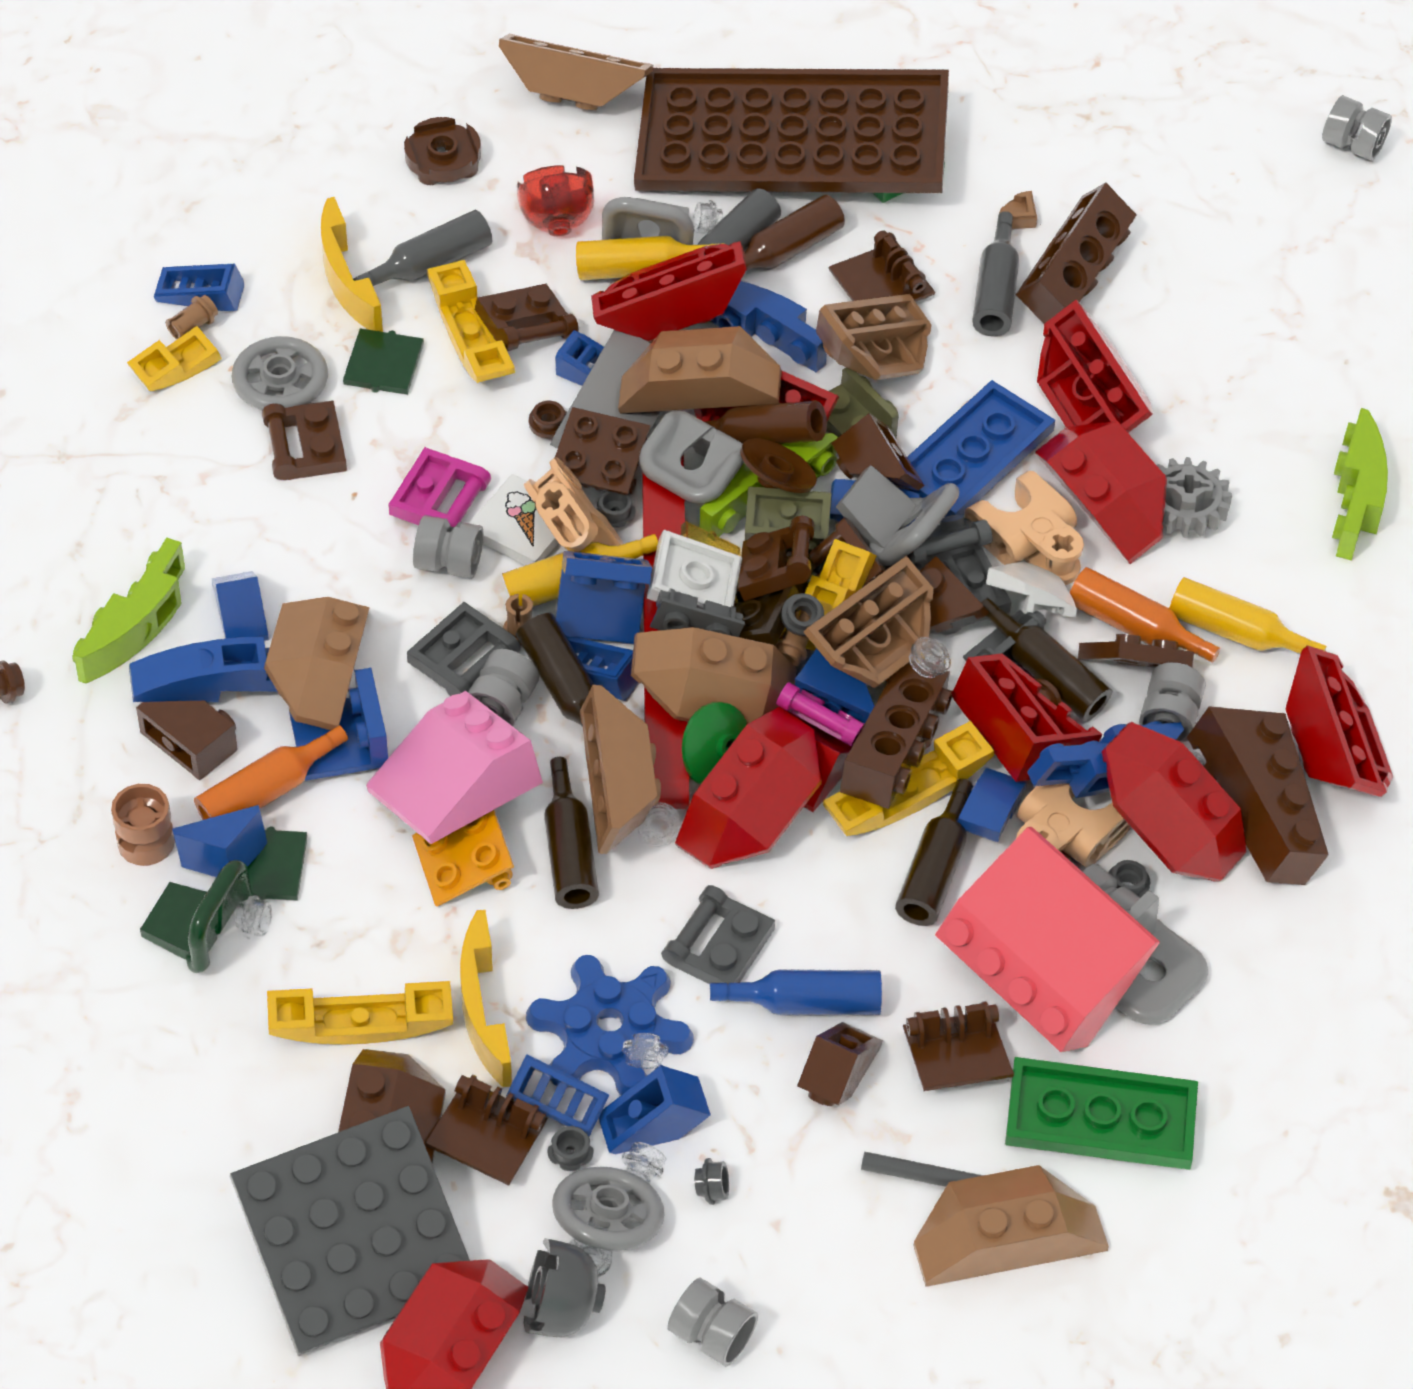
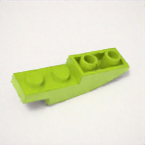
M1364 408L1360 409L1356 424L1348 422L1342 443L1343 446L1349 447L1348 453L1339 452L1334 470V475L1341 476L1337 493L1344 494L1341 508L1348 510L1346 516L1338 514L1332 538L1340 540L1336 557L1351 561L1360 531L1377 535L1388 482L1387 457L1384 443L1370 411Z
M833 433L825 434L824 438L818 442L781 444L802 457L811 466L816 474V478L828 475L836 465L837 452L831 443L838 437ZM745 463L717 499L700 507L699 534L710 543L723 533H730L738 525L739 521L746 516L748 487L765 488L758 482V476Z
M166 537L159 550L153 551L149 556L146 571L139 582H133L127 597L113 593L105 607H100L96 611L91 629L85 638H80L77 641L73 650L72 660L76 664L79 682L87 684L127 662L147 646L172 619L182 604L178 581L185 570L182 542Z

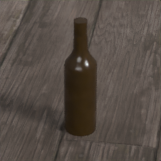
M989 598L981 602L989 612L985 618L1003 633L1006 639L1011 636L1016 642L1010 648L1013 659L1035 679H1044L1054 685L1061 696L1062 702L1070 707L1080 719L1085 722L1089 721L1104 708L1111 698L1113 690L1049 633L1036 625L1023 626L1024 624L1018 623Z
M550 612L537 615L525 622L517 630L516 636L529 659L537 668L539 676L562 715L583 727L580 709L592 685L595 684L554 615Z
M559 756L550 760L553 798L545 809L544 821L555 901L564 908L578 909L590 906L596 902L599 897V889L587 809L582 801L573 795L567 759Z
M967 779L957 780L945 811L940 816L931 819L924 828L895 904L897 914L909 923L918 926L933 925L938 919L967 840L966 830L958 822L961 811L973 789V784Z

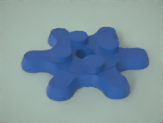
M583 955L573 963L570 970L571 979L577 988L576 994L573 997L563 1001L539 998L532 1002L526 1011L528 1026L539 1032L554 1033L563 1042V1051L551 1061L550 1066L579 1080L587 1072L593 1070L604 1071L613 1078L619 1095L624 1094L647 1076L643 1068V1062L648 1055L658 1051L683 1054L690 1050L694 1043V1034L687 1024L682 1021L665 1019L656 1013V1003L669 992L671 985L669 975L659 966H649L636 979L629 982H619L615 977L605 975L604 967L596 957ZM617 1017L620 1018L622 1024L615 1031H605L597 1025L599 1018L602 1020L604 1018L616 1019ZM553 1078L550 1079L553 1085L558 1086L559 1081Z

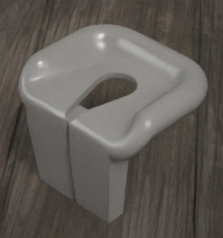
M618 197L609 201L603 208L602 240L670 236L680 243L693 245L694 226L689 217L688 207L641 198Z
M675 410L663 416L642 446L639 456L640 467L647 478L684 500L695 504L708 503L717 499L725 491L744 464L740 455L743 443L685 411ZM691 447H693L697 454L705 457L703 464L695 470L685 469L681 465L683 454Z
M870 465L861 473L836 505V508L856 527L861 538L873 554L877 555L876 558L881 565L892 566L916 550L932 534L954 505L960 492L957 485L947 483L925 498H909Z
M1148 890L1127 912L1160 941L1150 959L1160 963L1165 968L1166 975L1161 980L1150 981L1139 973L1116 1005V1008L1136 1022L1152 1025L1170 1019L1204 985L1208 976V966L1206 959L1198 949L1169 929L1157 918L1160 897Z

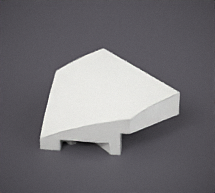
M1024 561L989 568L986 584L1027 595L1024 611L1034 612L1045 609L1051 611V613H1059L1062 616L1076 617L1077 608L1062 579L1056 574Z

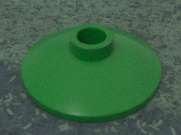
M724 702L708 703L693 714L685 728L682 739V758L686 771L698 785L702 784L748 724L744 715L735 706Z

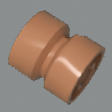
M139 783L127 786L118 792L112 801L111 814L120 855L127 862L140 866L153 865L167 858L174 848L175 839L172 831L170 805L166 794L156 786Z

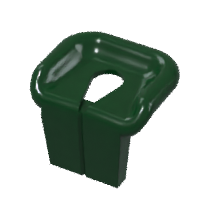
M241 860L228 862L220 870L207 892L169 882L141 926V937L185 959L191 972L201 973L205 971L210 965L209 951L216 942L217 935L222 932L236 907L240 903L249 900L252 896L246 864Z

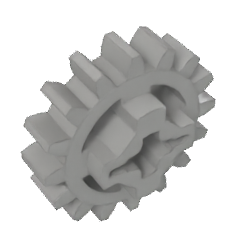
M1190 457L1185 458L1184 464H1178L1174 458L1169 459L1168 468L1157 464L1167 477L1163 523L1167 525L1166 533L1171 534L1175 529H1180L1182 536L1187 538L1189 531L1195 530L1201 537L1205 534L1206 526L1216 531L1220 520L1226 521L1231 505L1232 493L1228 492L1229 480H1219L1221 470L1217 468L1209 472L1206 470L1207 462L1204 460L1198 466L1192 465Z

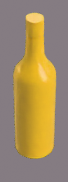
M670 236L578 241L576 244L577 273L580 280L623 278L632 272L709 245H686Z
M653 534L618 546L591 542L580 552L636 559L644 554L655 552L658 540L656 535ZM563 552L502 573L509 596L519 594V606H522L523 594L527 595L533 601V607L558 599Z
M1183 577L1179 582L1169 607L1175 612L1178 620L1255 650L1263 651L1271 648H1285L1301 654V650L1307 645L1324 651L1327 648L1324 644L1290 631L1284 626L1275 612L1186 577Z

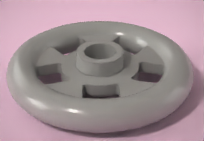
M275 336L259 340L245 348L233 364L231 378L236 393L247 404L263 410L269 404L276 403L288 408L309 404L322 393L328 379V366L321 352L310 343L294 337ZM271 353H276L275 355L268 357L264 362L261 359L262 356ZM299 355L303 357L307 361V363L301 367H298V365L294 362L293 358ZM260 372L261 382L249 383L248 373ZM300 378L309 380V383L303 389L295 387ZM267 390L283 392V395L270 396L266 395Z
M589 1167L578 1170L565 1177L558 1184L552 1198L554 1216L563 1230L577 1241L598 1249L628 1250L639 1247L653 1239L660 1231L664 1222V1205L657 1191L643 1178L618 1168ZM591 1186H598L593 1191L591 1189ZM629 1195H634L642 1203L632 1206L629 1201ZM571 1200L585 1201L584 1210L572 1209ZM630 1218L640 1223V1225L632 1229L624 1226ZM593 1222L602 1228H608V1230L598 1229L588 1224Z

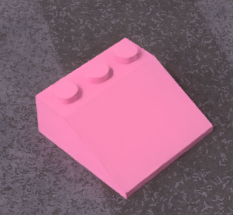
M464 691L460 694L449 696L443 703L430 709L369 780L366 786L370 794L432 844L542 784L543 781L531 740L467 691Z

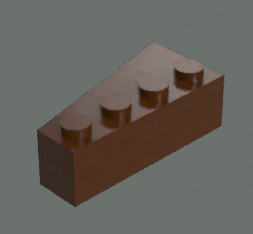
M1209 706L1187 736L1193 750L1200 749L1206 760L1204 768L1241 808L1246 846L1266 882L1306 885L1328 857L1329 853L1286 714Z

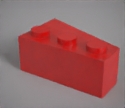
M1003 653L968 657L953 689L952 698L968 720L973 723L994 750L996 757L1015 782L1031 780L1027 771L1040 757L1041 751L1050 745L1061 743L1064 746L1082 745L1090 741H1100L1103 735L1093 726L1087 731L1070 717L1072 712L1070 707L1063 702L1056 706L1039 692L1042 685Z

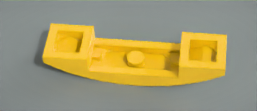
M335 197L327 198L321 216V239L324 268L329 285L341 306L354 320L368 330L383 332L380 301L370 278L353 280L342 252L348 251L346 222Z
M461 260L427 269L429 282L443 323L454 349L470 377L476 383L515 373L514 364L503 341H496L475 311L477 285L466 261Z
M968 721L934 740V750L923 756L918 768L911 766L912 774L904 795L897 793L889 809L840 793V791L824 799L823 806L846 836L870 832L895 823L942 798L954 789L958 779H968L994 756V750L973 723Z
M476 910L465 934L460 960L463 1016L470 1041L480 1061L503 1088L510 1087L512 1084V1069L505 1023L486 1026L478 973L493 971L492 945L486 910Z
M450 981L405 983L404 993L313 998V988L267 991L269 1035L294 1041L340 1045L380 1043L411 1038L453 1025Z

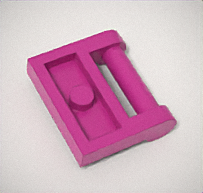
M424 447L389 502V515L419 525L424 515L448 519L450 526L455 527L462 521L478 493L486 490L491 482V475L481 466ZM456 479L464 481L463 488L447 514L437 511Z
M790 682L785 685L777 699V706L800 717L851 747L853 746L865 725L863 722L841 710L838 714L823 706L825 701L803 689L800 693L801 689Z

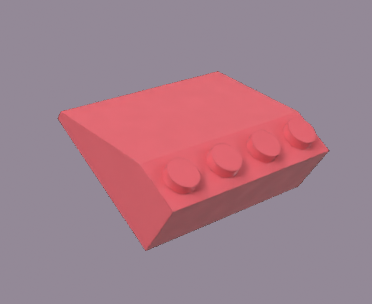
M1027 827L957 900L935 934L939 940L1060 1052L1089 1046L1160 943L1156 937L1033 827Z

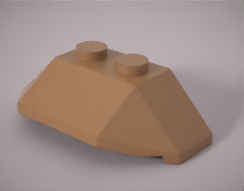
M510 33L500 38L498 45L528 91L539 93V98L548 102H562V99L576 101L575 106L585 110H598V106L602 107L652 73L654 64L638 62Z
M905 294L825 304L819 310L816 333L823 342L825 352L832 359L836 360L839 365L877 381L915 375L923 370L928 347L927 336L931 332L932 324L912 296Z
M741 326L662 331L623 374L618 410L621 414L779 403L782 370L780 365Z
M905 556L804 631V634L831 666L876 688L928 648L931 621L930 602L933 600L934 588L910 559Z
M332 597L282 603L264 669L279 695L290 707L289 712L296 722L328 730L339 726L370 607Z
M694 627L640 632L634 636L631 676L639 684L642 683L650 695L676 720L689 722L693 714L702 706L711 702H724L735 706L744 715L749 724L779 707L776 705L777 699L788 682L795 685L797 668L771 644Z
M592 685L580 709L584 732V746L598 853L607 854L645 821L652 806L658 804L661 795V783L658 778H655L654 774L656 747L654 743H650L648 725L604 687Z
M1036 1165L948 1182L915 1238L913 1247L925 1287L1105 1252L1108 1251L1109 1245L1096 1206L1043 1167Z

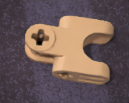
M555 457L549 462L551 469L536 482L529 479L524 483L526 491L536 503L539 515L558 543L568 551L580 552L591 542H599L609 546L624 544L608 519L595 509L573 472L559 458Z
M1027 471L1016 478L1015 500L1022 510L1016 512L1002 511L985 500L978 501L966 508L965 518L974 522L985 519L989 523L993 540L992 543L983 546L1002 564L1016 563L1024 559L1027 563L1037 565L1056 574L1065 585L1073 583L1080 574L1081 565L1078 558L1082 555L1084 543L1083 538L1074 529L1077 525L1075 511L1070 503L1036 472Z
M1069 783L1036 786L1025 797L1018 809L1017 818L1025 824L1017 832L1016 838L1027 827H1033L1066 858L1070 859L1072 857L1087 868L1095 864L1131 829V826L1113 807V803L1097 810H1089L1077 805L1072 800L1075 795Z

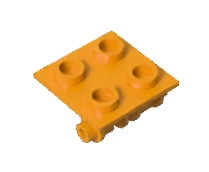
M495 810L432 844L418 833L412 835L436 907L485 882L493 885L496 890H503L510 886V879L513 876L511 869L514 868V864Z

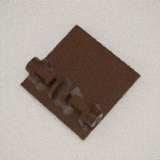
M885 230L879 231L874 236L873 250L828 267L852 301L910 294L915 302L935 295V291L926 280L925 274L914 265V260L904 248H901L896 241L895 235Z
M572 407L555 457L559 458L573 472L584 488L589 489V487H593L596 491L606 490L627 496L628 494L633 495L637 481L634 476L639 464L640 451L647 440L651 425Z
M982 1001L980 1004L965 1006V1015H963L961 1006L956 1005L954 1006L953 1017L949 1016L948 1009L944 1007L941 1008L940 1014L938 1010L922 1013L918 1011L914 1012V1017L906 1018L903 1030L923 1091L1014 1077L996 1026V1022H999V1011L996 1004L988 1005L987 1001Z
M472 1074L469 1078L461 1075L454 1090L456 1092L455 1096L426 1141L425 1146L510 1186L548 1118L546 1114L539 1111L540 1106L536 1104L533 1106L518 1098L514 1102L515 1094L510 1092L505 1098L501 1096L502 1088L497 1086L493 1092L491 1091L492 1086L478 1080L477 1076Z

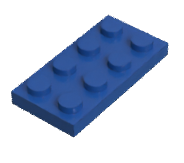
M991 380L907 456L925 485L919 491H908L920 494L919 498H925L947 483H954L959 488V497L945 517L964 515L966 508L978 502L1054 431L1056 420Z

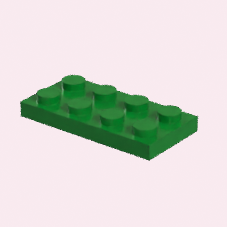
M1014 1058V1077H1012L1005 1145L1179 1169H1191L1198 1081L1029 1058Z

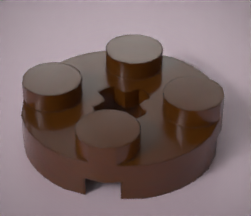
M430 118L413 127L414 133L409 136V139L407 136L404 141L406 164L413 173L418 175L419 181L424 185H435L439 182H451L462 178H470L478 171V163L481 159V140L477 131L467 123L465 128L461 125H456L454 118ZM444 147L447 152H438L437 148Z

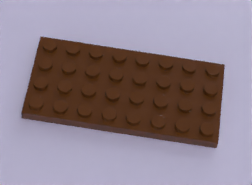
M653 68V72L646 76L634 172L635 191L751 192L758 188L764 189L767 192L943 193L949 69Z

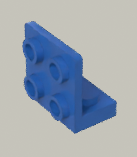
M564 551L556 620L566 637L634 644V636L640 632L645 584H650L652 566L649 561Z
M371 667L354 670L356 688L348 689L349 698H346L339 724L345 730L348 741L335 749L333 748V750L316 760L309 768L305 781L378 769L388 759L387 735ZM289 712L296 747L306 745L331 731L296 722Z

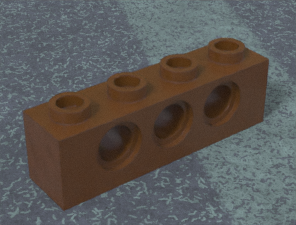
M1107 182L1082 195L1015 295L1043 324L1076 299L1080 302L1098 284L1096 277L1099 272L1104 270L1113 261L1115 256L1112 252L1114 249L1122 244L1130 235L1131 231L1128 228L1137 214Z
M913 659L890 677L845 759L840 793L888 809L897 793L904 795L912 774L911 766L918 768L923 758L926 747L924 740H933L940 719L938 714L946 715L953 696V691L947 689L950 671Z

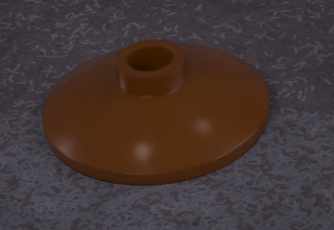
M752 438L746 440L740 449L742 460L758 476V482L765 488H776L793 493H807L814 488L817 482L816 474L811 466L798 454L781 444L766 439Z

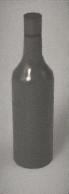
M754 189L717 223L697 245L721 243L729 245L740 241L745 252L751 238L756 233L772 225L780 218V205L769 192L764 189Z
M476 209L398 244L385 263L353 278V280L370 278L373 286L394 278L407 281L416 280L427 275V269L453 263L490 246L493 242L491 229L481 212Z
M1006 211L998 214L994 241L984 248L980 258L972 323L976 331L986 336L1004 335L1010 330L1012 325L1019 254L1011 245L1013 215Z

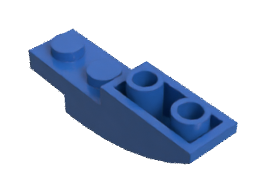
M740 281L724 313L710 321L719 328L741 326L751 337L754 334L757 335L764 343L776 347L790 356L793 361L803 364L815 373L826 365L827 353L823 348V342L817 335L816 329L806 324L807 309L771 290Z
M237 637L192 643L149 655L129 665L133 702L201 700L219 702L221 691L278 692L264 669L269 648H265L264 637Z
M1154 721L1141 725L1175 740L1184 730L1181 722L1162 724L1160 721ZM1117 724L1107 729L1100 742L1090 741L1082 745L1064 746L1058 743L1046 747L1041 751L1040 757L1027 771L1033 786L1069 783L1075 798L1109 792L1107 763L1103 761L1102 750L1126 724Z

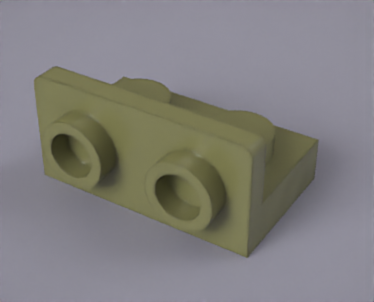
M848 368L842 369L841 384L829 390V392L838 395L839 399L827 421V431L839 438L870 413L888 425L897 439L899 414L893 403L882 398L873 389L870 381L865 376H860L857 372Z
M748 487L745 540L760 532L770 533L789 527L793 518L803 515L811 518L815 524L814 537L809 542L810 552L828 537L831 493L816 491L793 493L776 488Z

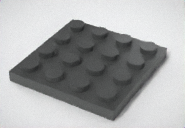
M409 1106L234 1171L229 1175L298 1356L397 1317L432 1263L470 1261Z

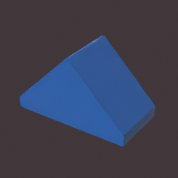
M253 571L211 578L225 639L264 637V641L269 640L257 575Z
M258 805L172 828L182 868L217 877L220 870L232 860H241L248 867L267 844Z

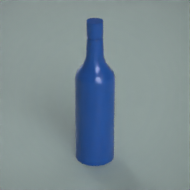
M777 969L754 982L710 983V1001L754 1002L776 1015H880L882 1005L881 971Z

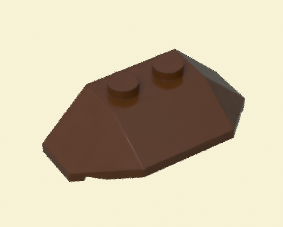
M362 1049L352 1064L338 1132L409 1106L425 1145L442 1117L446 1089L409 1054ZM425 1146L431 1163H433L435 1150Z

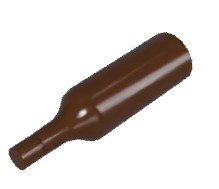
M825 194L756 233L751 238L749 246L744 253L746 271L757 267L764 269L776 268L841 230L845 225V218L840 205L834 198Z
M817 400L734 407L717 420L704 421L741 443L752 438L766 439L778 444L818 442L824 438L827 430L826 412L822 404Z

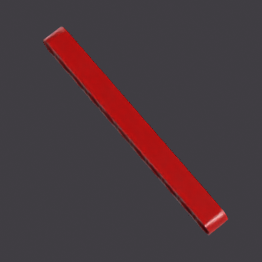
M683 454V456H682V458H681V465H682L683 467H684V454ZM642 472L643 538L655 534L659 541L663 530L685 537V500L651 481ZM656 551L643 555V559L649 561L652 570ZM645 584L643 600L644 632L660 631L650 627L657 607L656 601L647 599L649 584ZM644 687V722L648 725L650 743H654L656 747L654 774L655 778H658L661 783L659 802L657 805H653L651 809H688L690 794L689 774L686 771L682 758V739L688 722L674 719Z

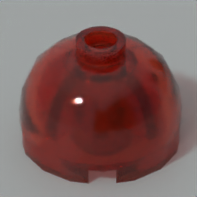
M564 165L541 167L524 174V183L521 184L518 181L516 188L520 210L527 222L541 231L549 232L552 236L570 234L572 229L577 228L588 219L593 209L595 189L591 172L584 168L576 167L577 174L565 172Z

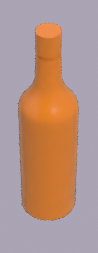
M1085 567L1080 572L1070 590L1077 609L1128 635L1141 636V641L1152 646V642L1155 639L1178 642V647L1192 651L1194 654L1212 663L1219 655L1220 647L1186 630L1180 624L1172 609L1089 567Z
M339 725L306 745L277 747L196 796L194 803L202 820L257 805L261 809L301 785L306 778L309 768L316 760L333 750V748L335 749L348 741L345 730Z

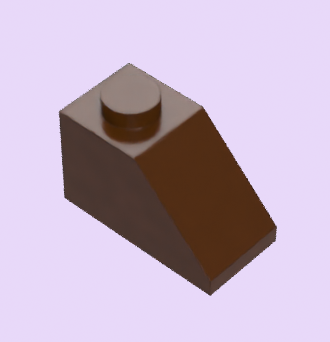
M870 413L831 443L839 455L836 463L849 479L854 477L858 479L861 473L871 465L897 488L919 491L925 486L889 426Z
M204 700L142 702L136 707L140 733L199 781L238 750L235 733L236 724L225 711H217Z
M844 1022L837 1024L816 1036L797 1086L808 1091V1097L825 1106L840 1105L852 1097L880 1050L883 1040Z

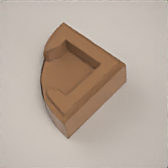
M1025 191L1014 195V199L1000 209L999 213L1006 211L1013 215L1012 229L1036 228L1037 214L1032 191Z

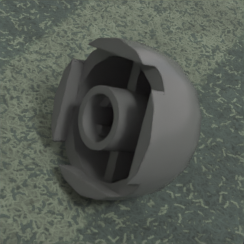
M544 1238L542 1242L547 1251L538 1250L536 1253L525 1299H531L532 1304L535 1305L534 1317L524 1316V1329L527 1333L546 1337H565L575 1334L583 1328L592 1312L600 1313L605 1299L606 1286L605 1284L598 1283L597 1266L592 1257L582 1248L566 1242Z

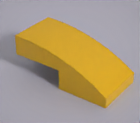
M196 326L167 347L159 339L129 360L127 364L149 391H154L187 380L222 360V357L216 347Z
M834 539L820 576L812 575L805 594L815 597L823 606L824 615H826L863 587L877 555Z

